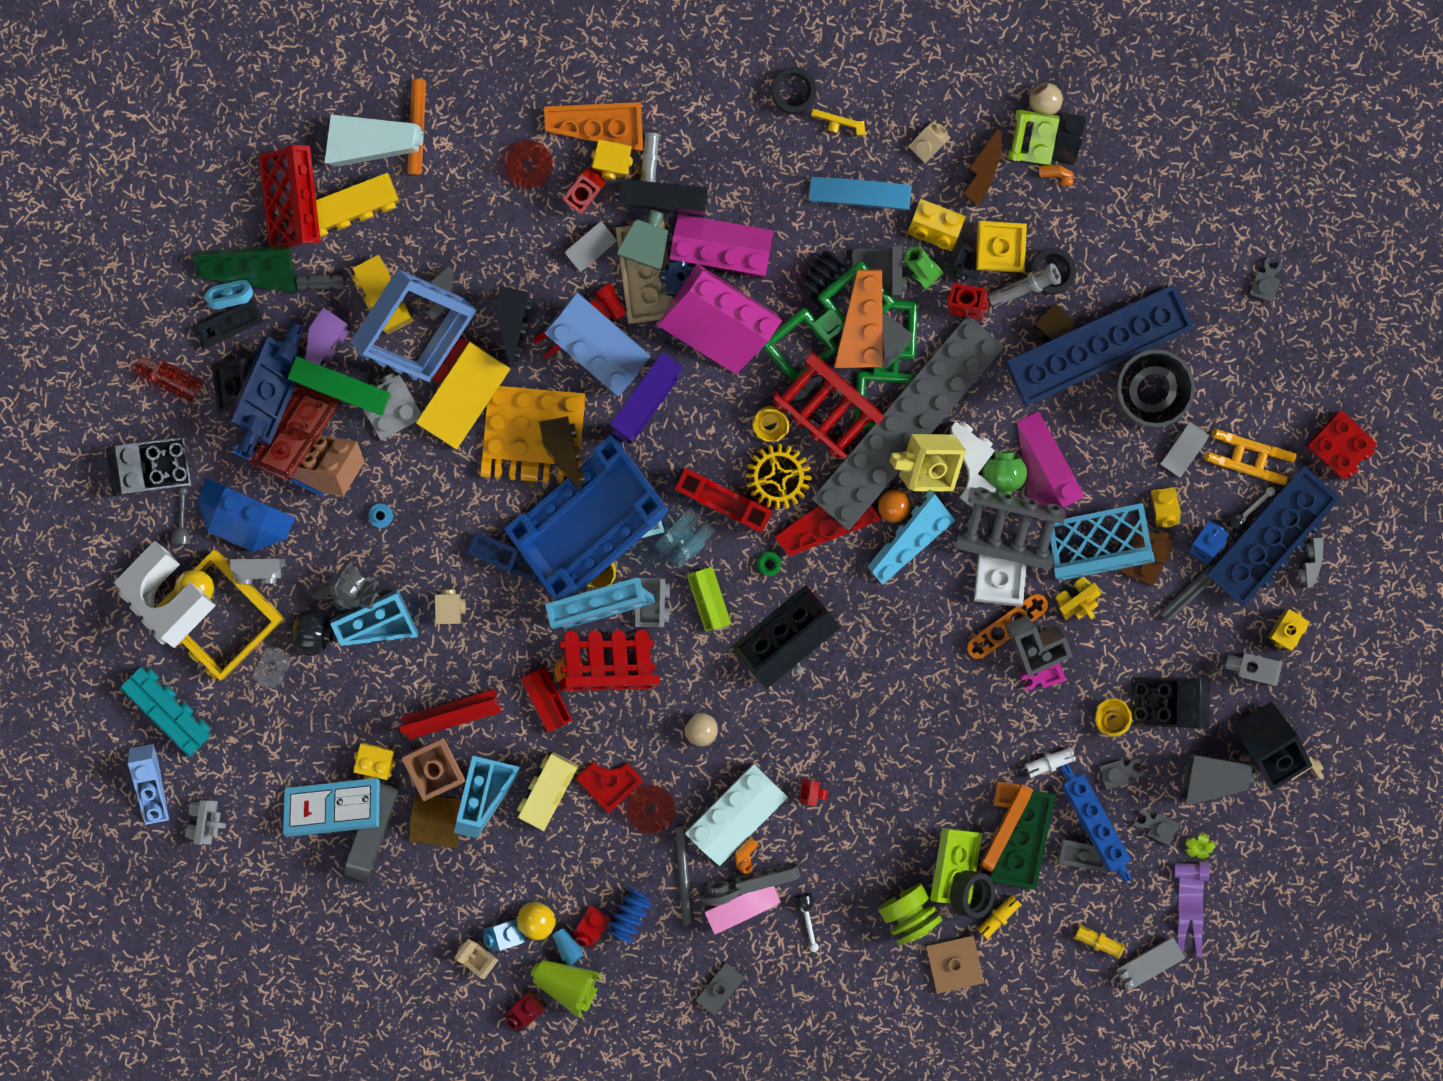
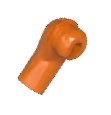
M752 837L735 852L736 868L743 874H748L752 871L750 854L759 846Z

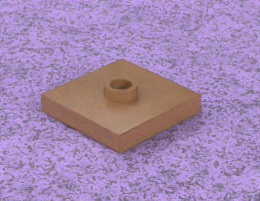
M973 935L926 946L937 994L984 983Z

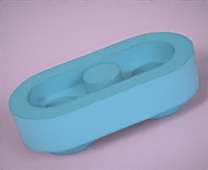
M239 280L210 288L204 298L211 309H222L247 303L253 296V289L248 281Z

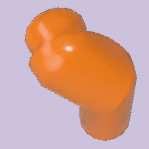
M1061 165L1039 167L1040 178L1058 177L1061 178L1060 184L1062 186L1073 185L1074 174L1069 169Z

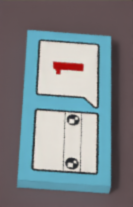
M377 778L285 788L283 834L286 837L379 827L380 781Z

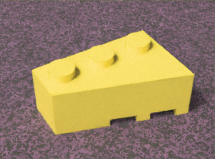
M555 752L550 756L546 754L540 765V768L543 769L539 778L534 776L528 788L532 790L529 798L523 797L517 808V811L521 812L518 818L544 831L579 765Z

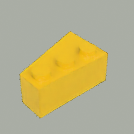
M379 255L353 268L355 274L352 275V278L358 289L363 288L366 294L363 299L369 310L373 308L391 280V276ZM403 300L382 330L385 333L390 334L414 322Z

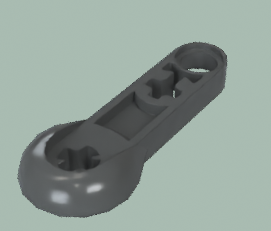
M786 863L732 877L733 882L730 883L727 881L713 882L700 891L698 897L702 903L708 906L724 905L738 895L799 879V867L797 863Z

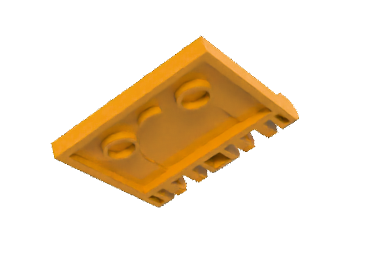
M499 386L487 404L481 477L491 478L492 459H496L495 478L500 479L502 475V460H511V467L509 469L510 480L516 479L517 461H522L521 481L538 482L539 463H545L543 482L549 483L551 476L550 464L555 463L546 453L543 446L539 421L568 416L570 424L575 423L577 438H573L574 447L579 446L581 453L586 394ZM560 469L557 476L558 484L564 482L565 476Z

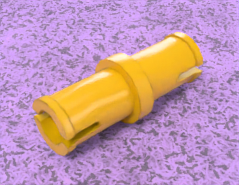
M1011 894L996 910L993 909L991 911L992 914L976 928L982 934L989 927L983 934L987 940L1002 924L1005 926L1008 923L1006 920L1022 906L1017 900L1009 907L1015 900V897Z
M1081 924L1074 937L1076 940L1093 946L1094 950L1104 951L1117 957V959L1121 957L1125 947L1124 944L1105 937V933L1101 932L1099 934Z

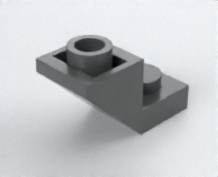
M442 266L433 274L434 280L431 283L453 293L454 271L450 266L446 269ZM432 301L428 305L430 310L427 314L435 322L449 308Z

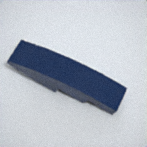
M475 532L466 554L543 585L517 548Z

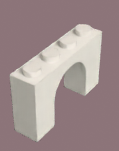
M154 541L114 583L120 589L118 592L119 596L127 603L131 602L130 609L139 617L142 615L143 619L141 622L149 630L155 631L153 636L161 644L164 645L167 642L175 648L215 607V604L201 589L189 582L171 602L159 608L154 607V597L158 587L180 565L164 547Z

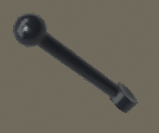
M800 406L799 410L801 411L804 406ZM814 412L810 414V416L819 423H822L824 421ZM832 426L829 429L833 432L834 437H840L842 435V430L840 428H834Z

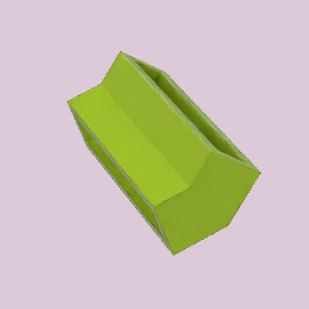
M713 566L688 574L687 578L705 633L730 625L731 621Z

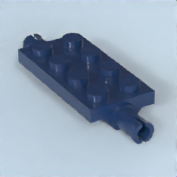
M290 323L284 341H275L269 336L262 338L227 422L244 433L236 449L238 454L242 451L241 455L244 457H251L257 441L263 445L271 444L296 385V382L289 380L288 376L295 358L298 356L297 345L305 330L296 323Z

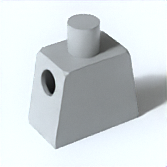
M1244 653L1243 658L1229 654L1225 669L1238 671V677L1277 686L1283 662ZM1248 663L1257 664L1258 670L1256 672L1247 671L1246 666Z

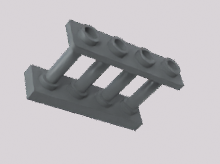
M970 487L968 502L974 503L967 530H958L956 549L1051 570L1053 552L1048 549L1055 522L1064 523L1065 509L1056 504L1046 505L1037 503V501L1030 498H1016L1008 493L990 492L983 487ZM984 506L998 509L992 533L989 536L977 533ZM1008 511L1022 514L1014 541L1000 538ZM1031 517L1046 520L1039 545L1036 547L1025 545L1024 543Z

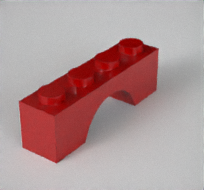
M685 468L675 488L676 491L760 533L763 532L773 512Z

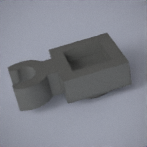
M1267 257L1263 263L1265 272L1257 271L1249 295L1272 303L1280 283V279L1274 276L1282 269L1283 262H1278L1276 269H1272L1269 267L1271 258Z
M1122 759L1099 766L1105 789L1108 790L1130 783L1128 779L1130 775L1134 777L1143 776L1145 774L1144 771L1135 772L1133 770L1134 764L1141 762V759H1132L1126 766Z
M1139 809V813L1145 816V821L1143 823L1134 821L1133 824L1138 828H1149L1146 835L1170 845L1179 823L1158 813L1152 819L1147 811Z

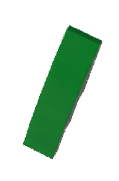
M296 356L288 376L289 380L383 416L391 395L390 392Z

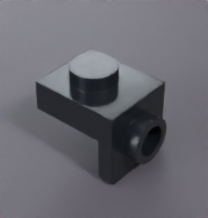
M956 241L946 265L948 270L954 272L953 277L965 282L968 278L977 280L978 275L970 271L976 256V250L965 243Z

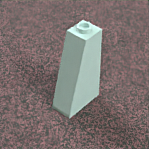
M331 115L325 163L336 167L418 152L419 145L421 146L423 143V131H421L420 126L413 123Z

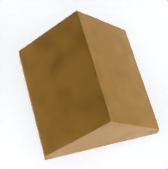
M416 793L410 819L409 842L457 848L459 834L454 833L461 800L434 796L423 801L420 794Z

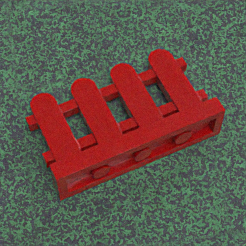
M644 629L636 631L633 635V640H626V635L622 630H615L610 635V641H603L602 634L597 630L588 633L586 641H579V636L575 631H568L563 636V642H559V649H564L565 666L560 667L561 674H566V677L559 682L560 692L656 688L660 685V676L652 675V671H656V664H651L650 647L654 646V640H649V634ZM634 647L635 665H628L627 648ZM587 648L588 666H581L580 649ZM603 648H611L612 665L604 664ZM605 672H612L613 676H605ZM629 672H636V675H629ZM582 673H589V676L582 677Z

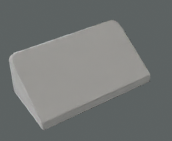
M600 221L564 253L576 268L582 272L616 243L617 240Z

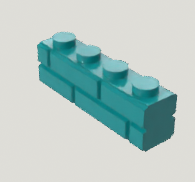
M140 667L120 689L187 756H192L212 736L209 732L211 727L203 719L198 721L192 715L194 711L187 703L183 701L180 704L174 698L177 695L176 692L167 684L163 687L157 681L159 676L153 669L149 667L146 670L144 667Z

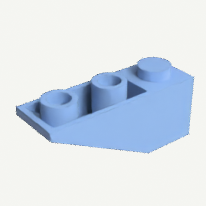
M154 744L130 748L128 766L145 825L168 821V810Z

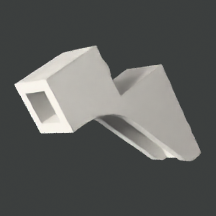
M963 421L960 424L954 422L950 428V433L955 435L966 449L963 461L968 472L966 487L959 498L973 508L974 503L968 502L970 487H983L990 492L996 491V488L985 480L983 475L980 476L978 474L995 450L991 448L993 443L981 435L978 438L972 434L973 428Z

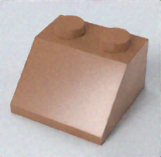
M444 738L424 744L402 757L423 801L466 782Z

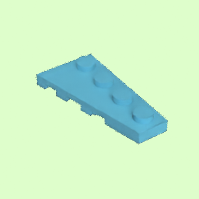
M931 490L926 493L925 497L927 499L920 507L916 506L911 512L913 516L905 526L901 525L897 529L895 539L891 543H886L868 565L869 570L882 585L955 521Z

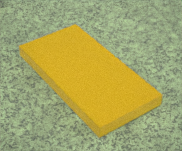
M469 341L416 423L457 449L510 371V367Z

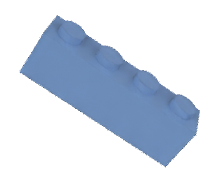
M578 292L545 328L544 333L618 397L635 379L651 357L650 354Z

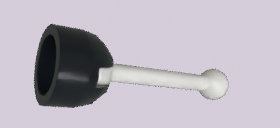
M1268 487L1266 493L1243 514L1233 513L1225 519V522L1228 526L1231 523L1234 526L1232 530L1239 534L1246 527V517L1268 497L1274 496L1275 489Z
M807 893L805 897H801V895L795 896L793 899L796 908L800 912H804L811 943L809 949L811 952H816L819 946L815 943L809 911L814 906L812 893Z

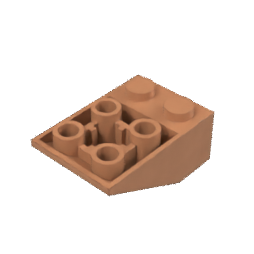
M293 431L291 437L301 441L311 438V440L287 475L320 492L344 496L365 462L358 442L316 434L310 436L302 432Z

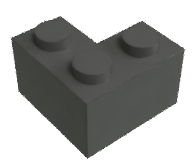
M1027 615L1005 625L1018 662L1029 677L1073 657L1067 639L1057 625L1038 633L1036 626Z

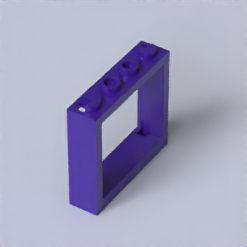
M661 353L610 424L615 437L625 444L628 440L632 443L683 374V366L665 353Z

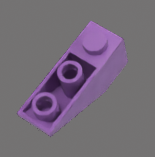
M323 307L309 327L306 360L319 365L322 360L329 363L336 353L331 347L333 344L337 345L338 342L342 344L350 333L347 330L350 325Z

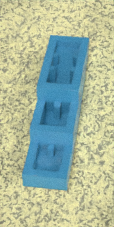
M811 177L809 201L868 208L910 210L912 186L865 180Z

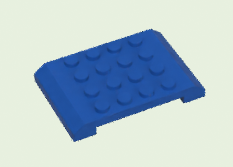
M612 434L593 450L595 454L578 468V470L583 469L586 483L581 484V493L566 479L526 515L521 513L504 528L555 601L578 594L658 524L668 511V507L618 439Z

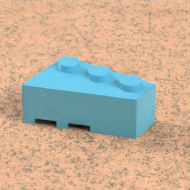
M398 589L375 599L372 609L360 606L356 610H350L331 619L330 623L341 646L418 637V631Z
M472 756L454 833L478 838L515 782L520 767Z

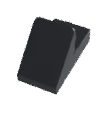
M1062 112L1052 160L1075 165L1083 140L1082 134L1086 117Z

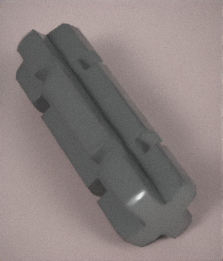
M330 275L310 276V278L298 276L296 286L299 290L308 289L309 287L310 289H331V287L342 289L344 288V277L342 275H333V277H330Z

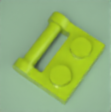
M1017 110L1015 115L1017 123L1012 149L1008 151L1007 158L1014 161L1022 160L1051 165L1060 120L1059 116ZM1031 121L1033 122L1028 151H1022L1026 122Z

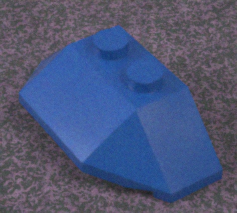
M209 478L206 479L197 499L209 533L252 552L286 540L296 518Z

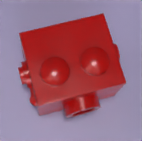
M590 168L579 173L576 178L577 181L569 186L568 193L562 199L581 215L607 183Z
M953 283L951 292L947 296V306L950 315L983 321L985 311L989 305L985 288Z

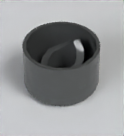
M1165 350L1144 351L1127 360L1118 370L1113 382V399L1119 413L1131 424L1147 429L1164 427L1179 420L1189 410L1195 394L1194 378L1187 364L1177 355ZM1147 359L1161 361L1170 366L1178 376L1181 385L1180 402L1174 412L1165 419L1156 422H1145L1134 416L1125 405L1121 393L1122 378L1126 370L1136 362ZM1151 366L1137 372L1128 384L1127 393L1129 400L1136 409L1143 413L1152 414L1162 411L1171 405L1176 397V378L1170 370L1164 367ZM1149 375L1160 378L1166 387L1164 399L1155 405H1147L1141 402L1137 394L1139 383Z

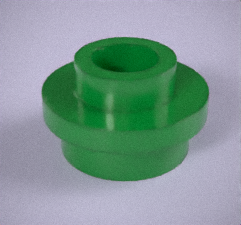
M773 552L763 553L757 561L759 571L766 576L777 574L782 565L780 557ZM767 559L773 560V568L768 569L765 567Z

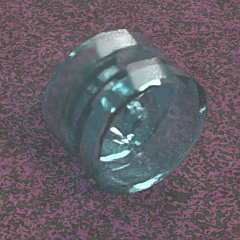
M691 507L654 546L663 555L668 554L677 546L679 549L671 556L670 562L678 569L689 559L692 560L707 544L706 541L716 531L707 522L702 523L693 531L691 528L698 522L700 515Z

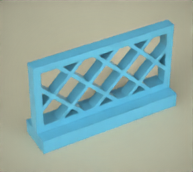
M1143 503L1067 518L1063 524L1055 522L1054 527L1065 525L1071 529L1062 542L1056 537L1055 529L1053 528L1050 539L1055 563V577L1059 581L1155 562ZM1139 510L1140 520L1135 527L1124 521L1129 512ZM1121 513H1123V515L1121 516V518H1119L1118 516H1116V514H1121ZM1107 516H1113L1118 520L1111 532L1100 526ZM1097 518H1099V520L1097 521V523L1092 520V519H1097ZM1088 520L1095 526L1086 537L1076 529L1082 521ZM1075 523V525L1073 526V528H1072L1070 525H1068V524ZM1121 523L1132 529L1125 542L1114 535ZM1140 526H1142V532L1138 530ZM1097 528L1109 534L1101 546L1090 540ZM1074 532L1085 539L1077 551L1067 545ZM1136 532L1144 537L1145 547L1135 549L1128 544ZM1113 537L1123 545L1117 553L1111 554L1104 548ZM1057 541L1061 543L1059 548L1057 546ZM1088 542L1099 548L1092 558H1086L1080 554ZM1126 546L1131 549V550L1123 551ZM1064 547H1067L1075 555L1070 562L1061 564L1059 554ZM1102 551L1107 554V555L1099 556ZM1078 556H1080L1081 558H1083L1082 560H1077V561H1076V559L1078 558Z
M637 577L545 605L550 627L552 629L559 627L567 629L657 602L655 596L642 587L641 580Z

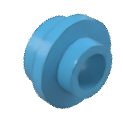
M376 504L369 511V521L375 527H387L393 520V512L385 504ZM383 511L385 518L378 520L376 518L377 512Z

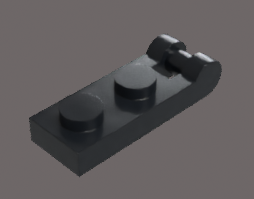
M253 299L193 327V330L202 341L200 343L202 349L206 350L265 321ZM213 328L216 335L210 338L207 330Z

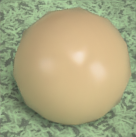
M1047 82L1036 86L1031 91L1029 104L1034 112L1049 115L1056 114L1061 108L1063 101L1061 90Z
M697 713L687 723L684 731L686 738L691 744L705 747L716 739L718 727L717 722L712 716L705 713Z

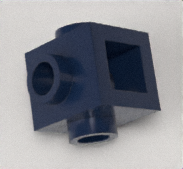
M673 260V263L667 264L665 268L661 269L659 275V282L662 283L660 294L675 297L694 268L687 267L688 263Z

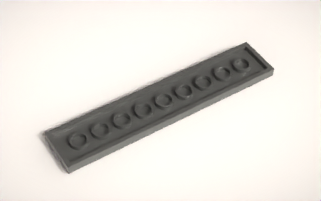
M964 318L884 412L885 418L879 424L875 423L811 500L849 531L900 471L894 469L890 463L891 454L906 452L911 434H931L1005 346L974 319Z

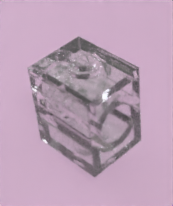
M266 647L252 676L253 679L259 681L261 686L265 688L269 686L278 688L282 683L284 673L289 668L292 658L285 654L283 649L279 647Z

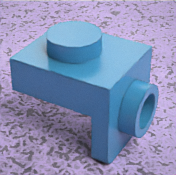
M517 919L483 928V940L490 952L500 951L525 942L522 932L518 930Z

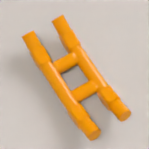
M1216 428L1213 429L1211 433L1213 438L1235 445V449L1231 459L1206 452L1204 455L1205 461L1273 483L1286 485L1289 482V476L1264 470V466L1268 456L1294 463L1296 453L1265 445ZM1245 448L1259 452L1255 466L1241 462Z

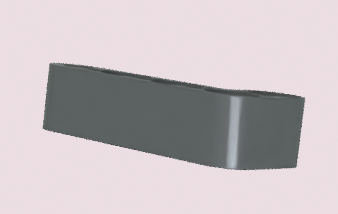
M380 783L379 827L358 829L346 863L345 876L369 883L370 874L375 866V859L399 789Z

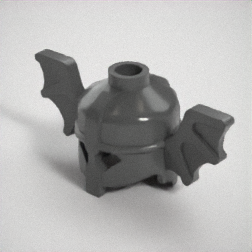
M346 560L338 573H335L325 584L322 583L320 588L311 593L310 596L313 599L324 600L331 594L333 597L332 605L343 611L345 608L356 610L360 606L372 609L373 602L379 594L375 591V586L377 585L373 576L363 578L352 567L353 563Z

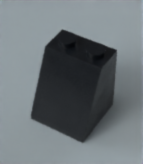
M1273 702L1268 703L1230 726L1238 743L1270 791L1313 766L1299 736Z

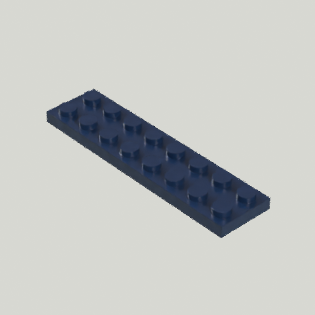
M1174 284L1004 363L1022 403L1026 407L1130 359L1139 353L1194 329V326Z

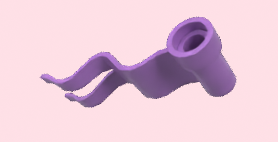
M1199 861V864L1175 863L1174 878H1179L1178 945L1183 952L1189 922L1192 920L1197 957H1202L1204 881H1209L1210 864L1205 861Z

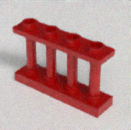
M810 350L804 357L807 362L806 369L782 396L776 390L772 393L775 399L773 403L783 412L787 409L793 415L791 419L802 428L805 425L810 429V436L818 443L824 441L829 446L827 450L838 459L841 456L845 460L848 457V453L844 448L868 422L871 423L874 420L879 424L885 417L877 407ZM820 373L825 378V384L804 408L799 411L790 401L813 375L816 376ZM838 389L844 394L841 397L843 400L817 427L808 419L809 415L832 390ZM856 405L862 410L860 412L861 416L835 442L825 433L850 406Z

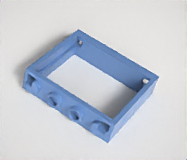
M397 269L350 343L357 349L356 353L363 356L366 360L372 358L382 367L389 365L399 374L406 372L414 380L421 378L430 382L477 310L465 298ZM408 291L451 309L417 362L374 345Z

